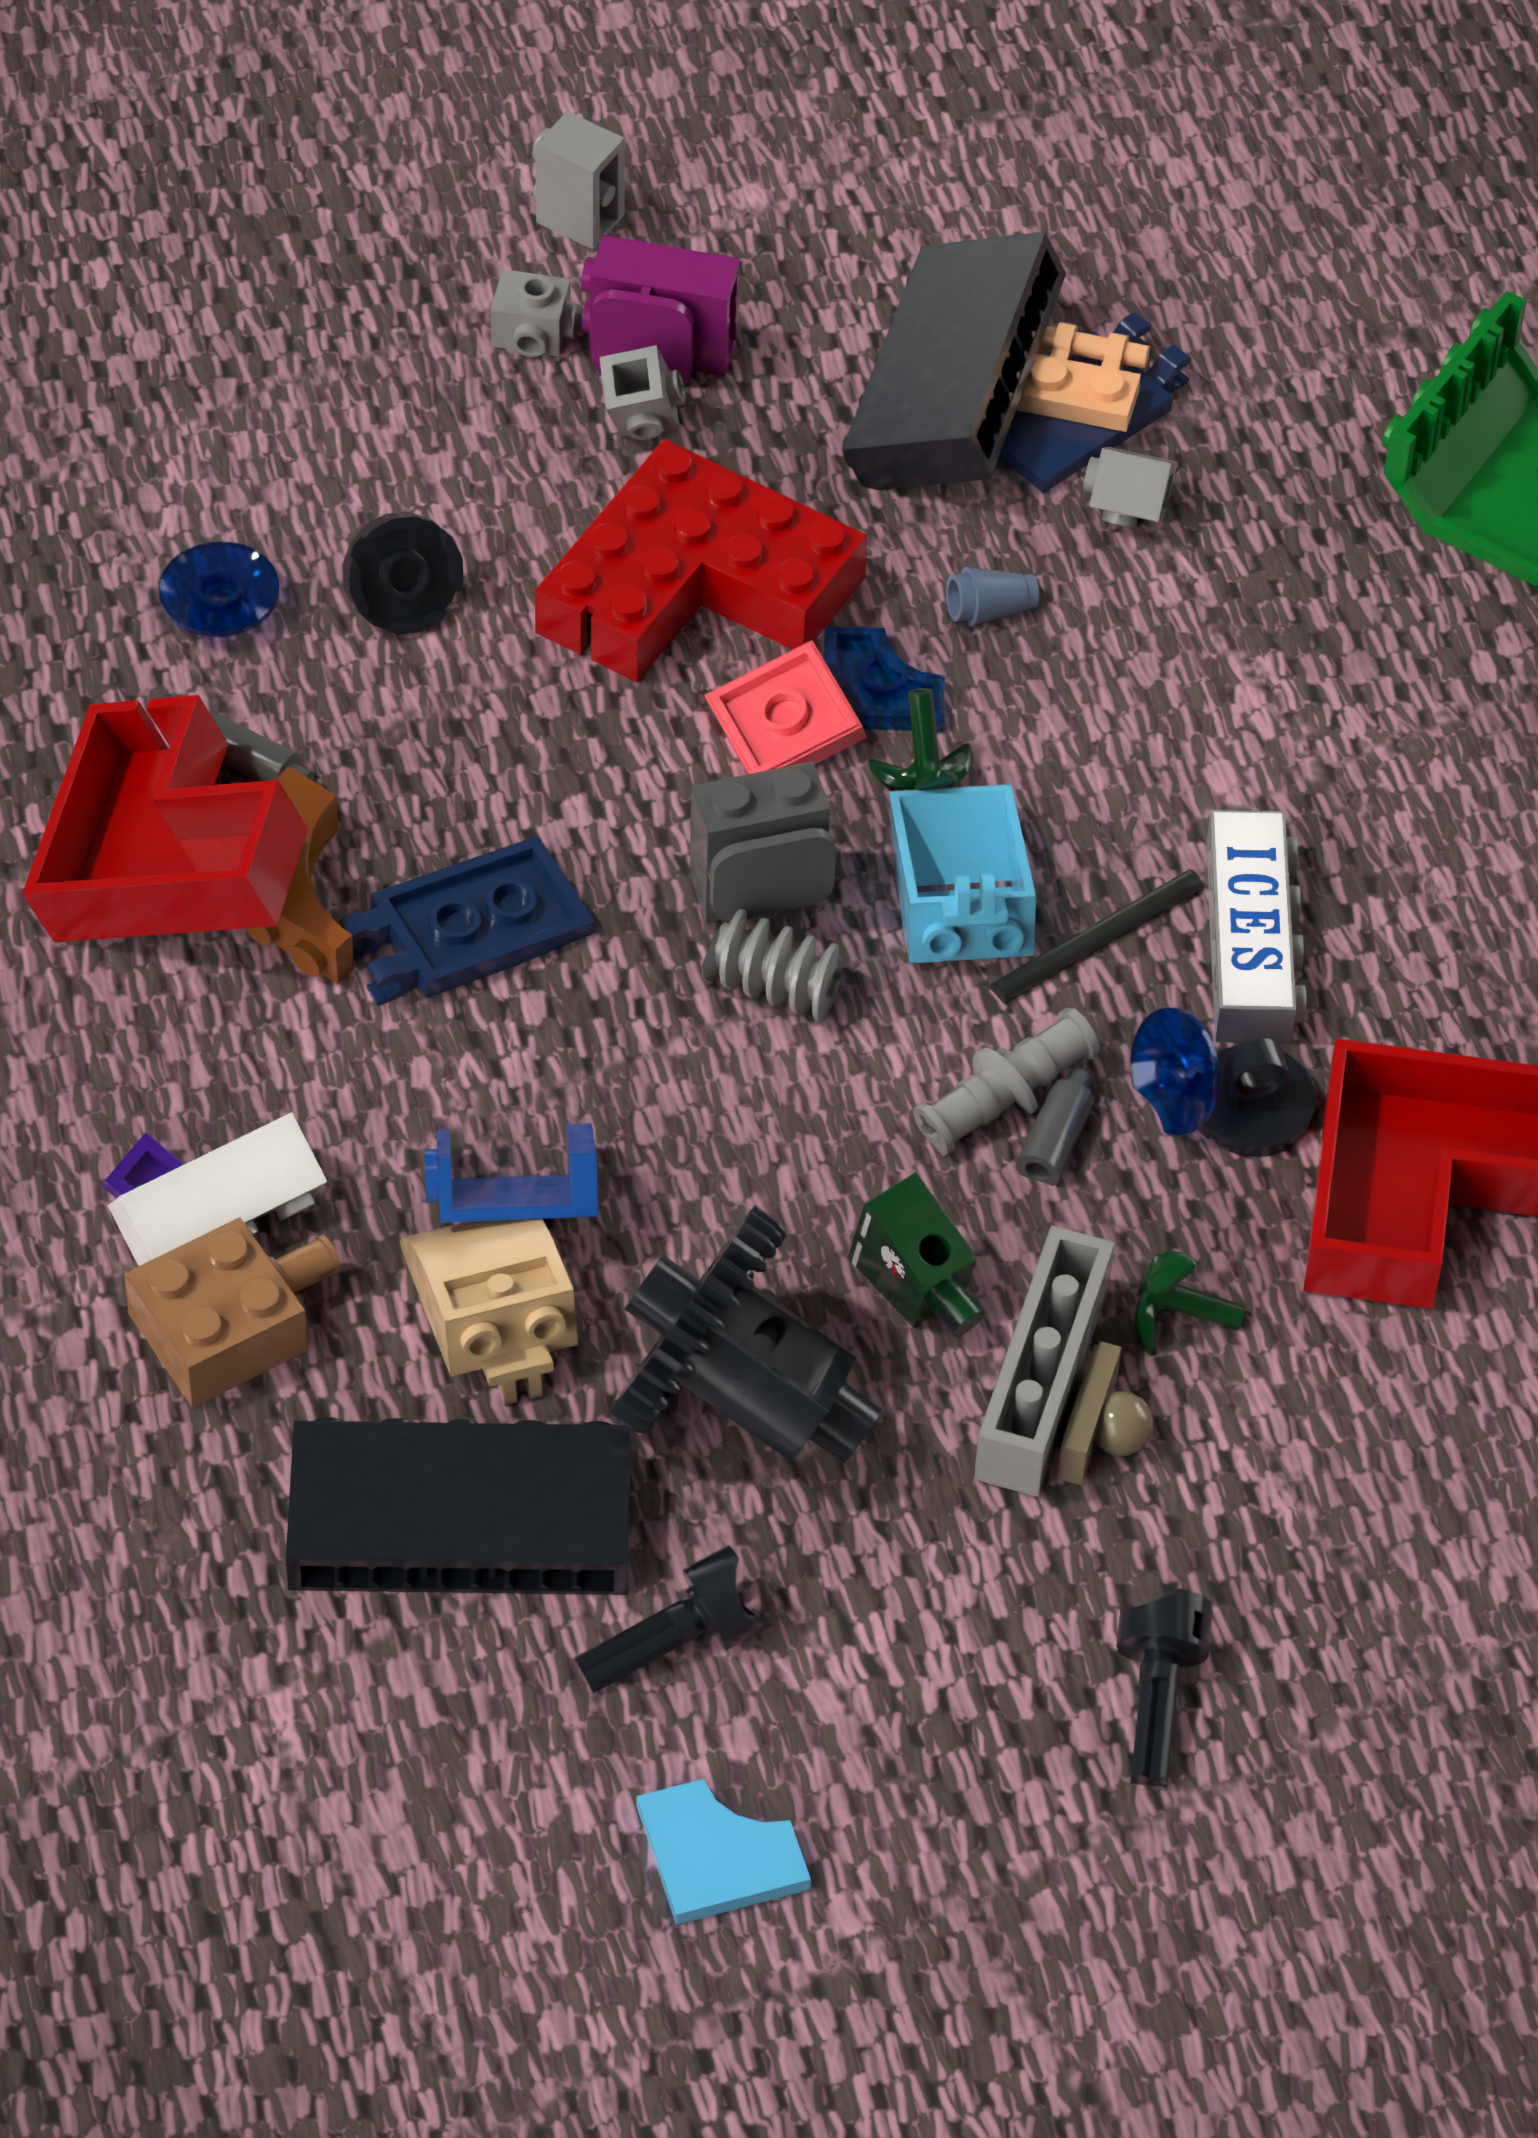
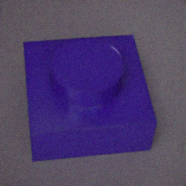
M145 1132L101 1186L117 1199L119 1196L184 1164Z

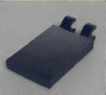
M1134 312L1123 318L1113 333L1127 335L1129 337L1128 342L1148 345L1140 337L1151 331L1152 325ZM1092 331L1091 333H1089V334H1092V335L1100 336V335H1098L1095 331ZM1172 345L1157 357L1152 367L1146 373L1138 367L1123 366L1122 371L1141 374L1140 391L1127 432L1016 410L999 457L1039 491L1045 493L1088 465L1091 457L1099 458L1102 448L1116 447L1170 412L1173 396L1170 393L1189 382V378L1180 370L1191 363V357L1176 345ZM1073 355L1071 359L1072 361L1101 366L1103 360Z
M538 835L371 893L369 911L351 913L340 920V926L352 934L353 960L377 951L387 941L392 943L398 953L395 956L380 957L368 964V970L376 982L368 984L366 989L377 1006L404 996L416 985L420 987L425 997L428 998L520 965L594 934L596 923Z

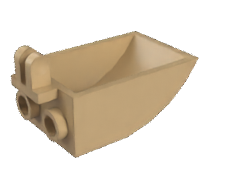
M543 1219L469 1221L402 1237L400 1245L450 1377L483 1369L489 1386L497 1385L501 1391L504 1406L517 1403L516 1380L523 1379L529 1399L543 1396L541 1374L554 1371L553 1361L549 1352L578 1345L574 1289Z

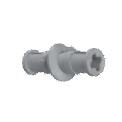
M1065 1008L1058 1013L1057 1022L1036 1036L1027 1037L1014 1046L1010 1053L1002 1047L996 1051L989 1048L978 1050L973 1055L972 1060L974 1075H970L956 1084V1089L932 1105L920 1104L914 1108L915 1122L922 1134L941 1155L946 1156L955 1150L956 1141L980 1125L986 1126L998 1118L1001 1113L1009 1112L1011 1110L1010 1105L1015 1102L1028 1114L1036 1112L1038 1105L1032 1091L1036 1088H1042L1058 1078V1073L1082 1057L1090 1060L1100 1054L1101 1048L1098 1038L1080 1012L1075 1008Z

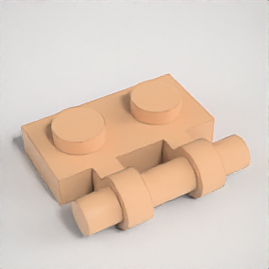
M1060 322L1058 327L1047 326L1039 348L1052 350L1050 356L1036 355L1016 410L1127 432L1140 391L1141 374L1122 371L1124 365L1145 369L1149 358L1150 346L1128 342L1129 337L1127 335L1112 332L1108 338L1077 332V325ZM1073 355L1103 360L1101 366L1072 361L1071 359Z

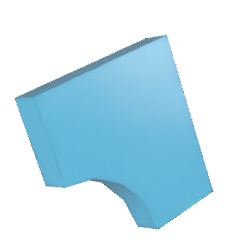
M704 1779L636 1797V1806L676 1925L811 1889V1878L790 1820L760 1822L738 1816L715 1799Z

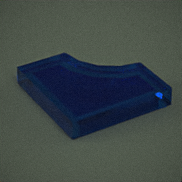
M824 627V661L864 729L912 731L908 692L915 689H932L936 732H944L945 676L921 672L903 662L889 646L885 628Z

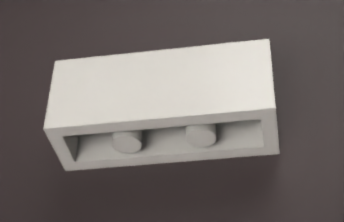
M291 1112L119 1196L108 1207L136 1263L140 1266L241 1217L252 1235L259 1232L254 1220L275 1210L280 1221L314 1205L315 1202L310 1193L327 1183V1180Z

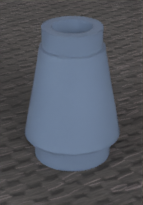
M964 567L961 573L951 574L947 580L946 603L949 615L954 622L967 621L969 627L1022 613L1025 610H1035L1038 606L1039 587L1037 579L1033 574L1023 575L1022 573Z

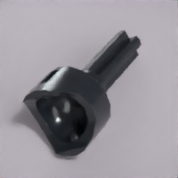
M727 1545L682 1569L689 1586L685 1589L689 1599L679 1600L574 1657L578 1668L593 1693L699 1637L704 1630H706L710 1637L716 1636L723 1649L727 1651L772 1626V1623L761 1611L750 1609L740 1603L736 1590V1568L739 1558L731 1546Z
M1178 1588L1170 1594L1137 1607L1125 1601H1122L1120 1606L1116 1647L1118 1652L1126 1658L1142 1662L1139 1673L1140 1693L1130 1781L1132 1784L1167 1787L1181 1667H1192L1204 1663L1209 1657L1213 1617L1212 1603L1203 1595Z

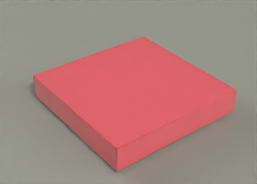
M813 640L704 695L747 774L812 761L815 765L867 738L861 722Z

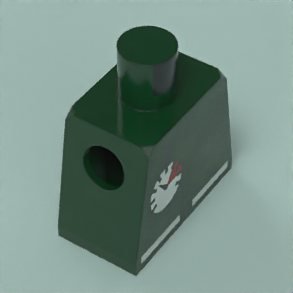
M915 1172L864 1204L848 1255V1259L913 1328L935 1314L954 1337L965 1334L977 1325L985 1312L966 1290L977 1261L975 1254L920 1176Z

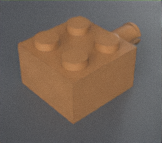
M241 1217L124 1273L128 1313L193 1408L308 1351L305 1309L294 1294L331 1275L334 1276L341 1273V1262L334 1246L325 1235L317 1237L314 1241L280 1258L274 1259L270 1255L267 1256Z

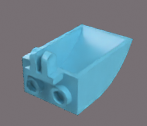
M1012 785L889 791L893 860L909 963L1034 956L1036 894ZM995 881H1011L1012 886L996 887ZM980 882V888L970 889V883ZM955 884V890L917 892L916 887Z

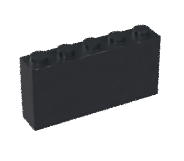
M1046 232L921 246L913 269L907 276L906 287L897 310L891 317V325L881 351L876 355L875 366L865 392L860 396L859 407L850 430L843 440L842 451L847 466L852 468L862 487L884 490L991 479L1066 276V272Z
M322 1417L314 1421L294 1420L286 1543L288 1590L628 1595L630 1428L625 1425H612L604 1421H589L581 1425L545 1424L536 1420H523L515 1424L478 1423L469 1419H456L448 1423L410 1422L402 1418H389L381 1422L343 1421L334 1417Z

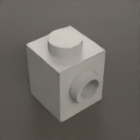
M502 269L490 310L491 346L513 349L526 357H537L542 354L560 356L564 338L575 339L579 323L580 306L579 304L571 303L570 279Z
M657 345L599 357L606 411L621 437L630 436L637 440H647L659 436L663 431L679 428L677 405L685 404L683 382L678 369L670 371Z
M1112 447L1102 448L1100 458H1090L1084 478L1083 491L1092 493L1089 507L1103 510L1101 520L1128 527H1136L1138 518L1156 522L1163 521L1167 512L1178 462Z

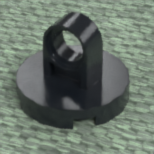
M412 512L384 514L366 524L350 542L342 564L343 588L353 609L373 626L383 628L397 635L421 632L440 622L448 613L445 609L452 602L456 590L460 592L464 582L463 558L454 538L432 519Z
M1256 1038L1219 1050L1200 1064L1191 1081L1190 1115L1199 1132L1208 1140L1210 1138L1213 1139L1217 1144L1229 1148V1152L1239 1156L1267 1157L1287 1151L1296 1145L1298 1139L1307 1133L1315 1119L1317 1108L1315 1084L1307 1069L1288 1053L1283 1052L1282 1046L1275 1040Z

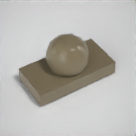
M1099 1341L1098 1345L1094 1346L1061 1444L1058 1468L1060 1480L1083 1485L1096 1445L1099 1449L1111 1455L1129 1456L1142 1450L1153 1433L1154 1419L1144 1399L1131 1392L1114 1391L1118 1379L1122 1348L1120 1346Z

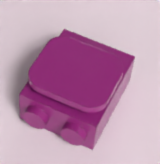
M603 235L596 258H586L581 278V291L590 293V298L586 299L583 308L581 331L590 333V353H592V362L597 370L601 372L599 357L657 345L670 371L678 369L683 386L690 380L692 371L726 377L738 337L740 258Z

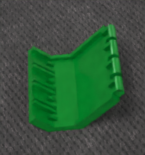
M1506 291L1491 310L1483 308L1472 325L1470 336L1462 345L1455 343L1450 348L1442 363L1441 371L1435 379L1427 378L1422 382L1414 396L1412 407L1404 417L1397 414L1389 423L1382 440V446L1387 448L1384 475L1424 532L1538 587V367L1520 342L1527 300Z

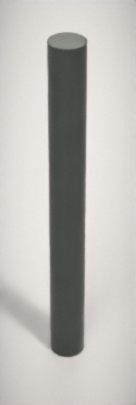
M1188 869L990 984L991 991L1004 1004L1008 1003L1202 890V882L1195 871Z

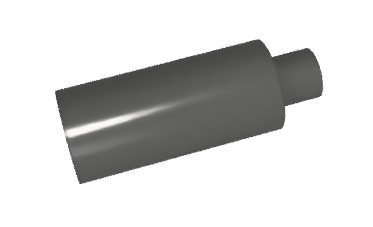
M217 713L211 714L229 743L222 766L254 782L275 780L289 766L310 780H314V773L300 766L301 760L298 753Z
M1073 1068L1069 1071L1066 1079L1056 1080L1051 1085L1016 1161V1169L1021 1176L1051 1186L1058 1183L1095 1102L1094 1096L1089 1090L1093 1078L1087 1071Z

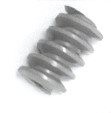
M739 909L729 923H723L716 930L702 964V978L704 981H713L720 975V983L728 990H734L743 983V991L750 998H758L766 990V999L770 1005L779 1007L789 999V1006L794 1014L805 1015L812 1007L815 1021L818 1023L824 1021L837 997L842 979V965L838 964L839 944L831 943L824 954L819 957L815 955L816 936L809 934L798 949L792 947V927L785 926L775 940L770 939V920L763 917L752 932L746 930L747 912L743 909Z

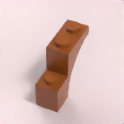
M289 766L275 780H279L308 828L307 835L278 925L274 927L246 928L245 930L256 942L262 945H269L273 942L290 953L297 967L307 975L316 977L321 973L336 984H339L354 969L352 934L329 916L320 904L311 885L313 870L321 852L339 831L337 796Z

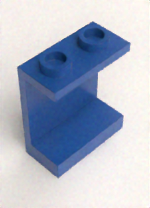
M592 1123L566 1124L567 1175L452 1179L450 1129H437V1149H424L426 1203H439L440 1223L598 1216L597 1161Z

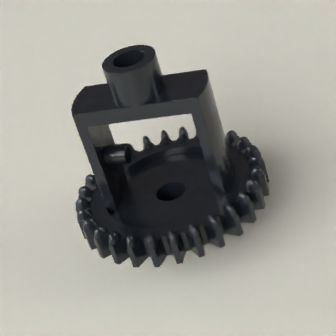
M756 1205L744 1217L700 1280L662 1255L624 1309L660 1334L658 1340L645 1356L643 1362L632 1375L630 1381L608 1413L637 1433H647L654 1427L655 1422L660 1420V1411L666 1410L670 1406L668 1397L672 1393H680L681 1385H683L791 1462L806 1442L810 1440L844 1464L865 1438L880 1415L882 1408L844 1382L857 1357L754 1286L752 1280L754 1278L753 1271L764 1272L767 1268L766 1258H773L776 1255V1248H779L786 1238V1231L783 1225Z

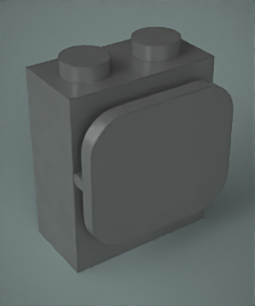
M813 761L691 785L690 878L706 923L718 920L730 921L739 909L746 910L747 919L804 908L821 902L832 892L835 882L836 847L829 833L830 806Z

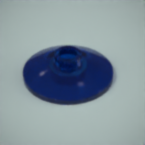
M225 541L199 544L175 556L163 570L158 588L159 600L168 618L188 632L207 637H228L257 627L273 612L280 592L277 572L272 563L262 553L243 544ZM217 597L227 598L224 600H212Z
M1168 1007L1150 1013L1140 1024L1132 1044L1130 1070L1133 1089L1145 1097L1156 1110L1165 1133L1170 1135L1193 1133L1209 1120L1219 1094L1220 1072L1214 1044L1204 1025L1187 1010Z

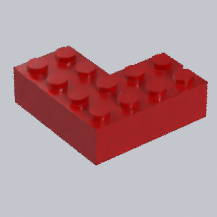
M663 439L535 589V633L582 655L587 649L588 612L592 614L591 660L635 682L641 679L700 606L793 650L811 640L814 642L865 579L868 535Z
M199 695L149 699L146 709L170 748L167 747L139 700L90 704L22 892L23 897L53 942L277 926L308 831L306 824L279 780L215 785L229 743Z
M1335 1038L1327 1084L1303 1291L1433 1309L1442 1267L1448 1204L1538 1216V1065Z

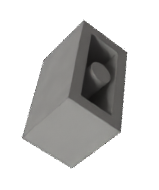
M566 111L550 129L546 128L539 134L533 146L532 156L535 160L536 183L533 190V199L536 201V223L594 249L601 242L602 236L607 235L624 216L625 138Z

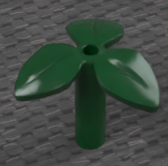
M932 689L909 691L908 701L915 760L908 768H902L875 759H869L870 771L879 780L901 789L933 790L953 786L958 783V780L963 779L972 768L974 759L972 747L969 743L964 744L939 760Z
M1181 1252L1157 1253L1145 1268L1136 1296L1141 1297L1137 1302L1134 1314L1135 1328L1138 1339L1149 1356H1156L1155 1318L1159 1312L1167 1308L1234 1330L1239 1329L1244 1318V1305L1179 1285L1197 1265L1194 1259Z

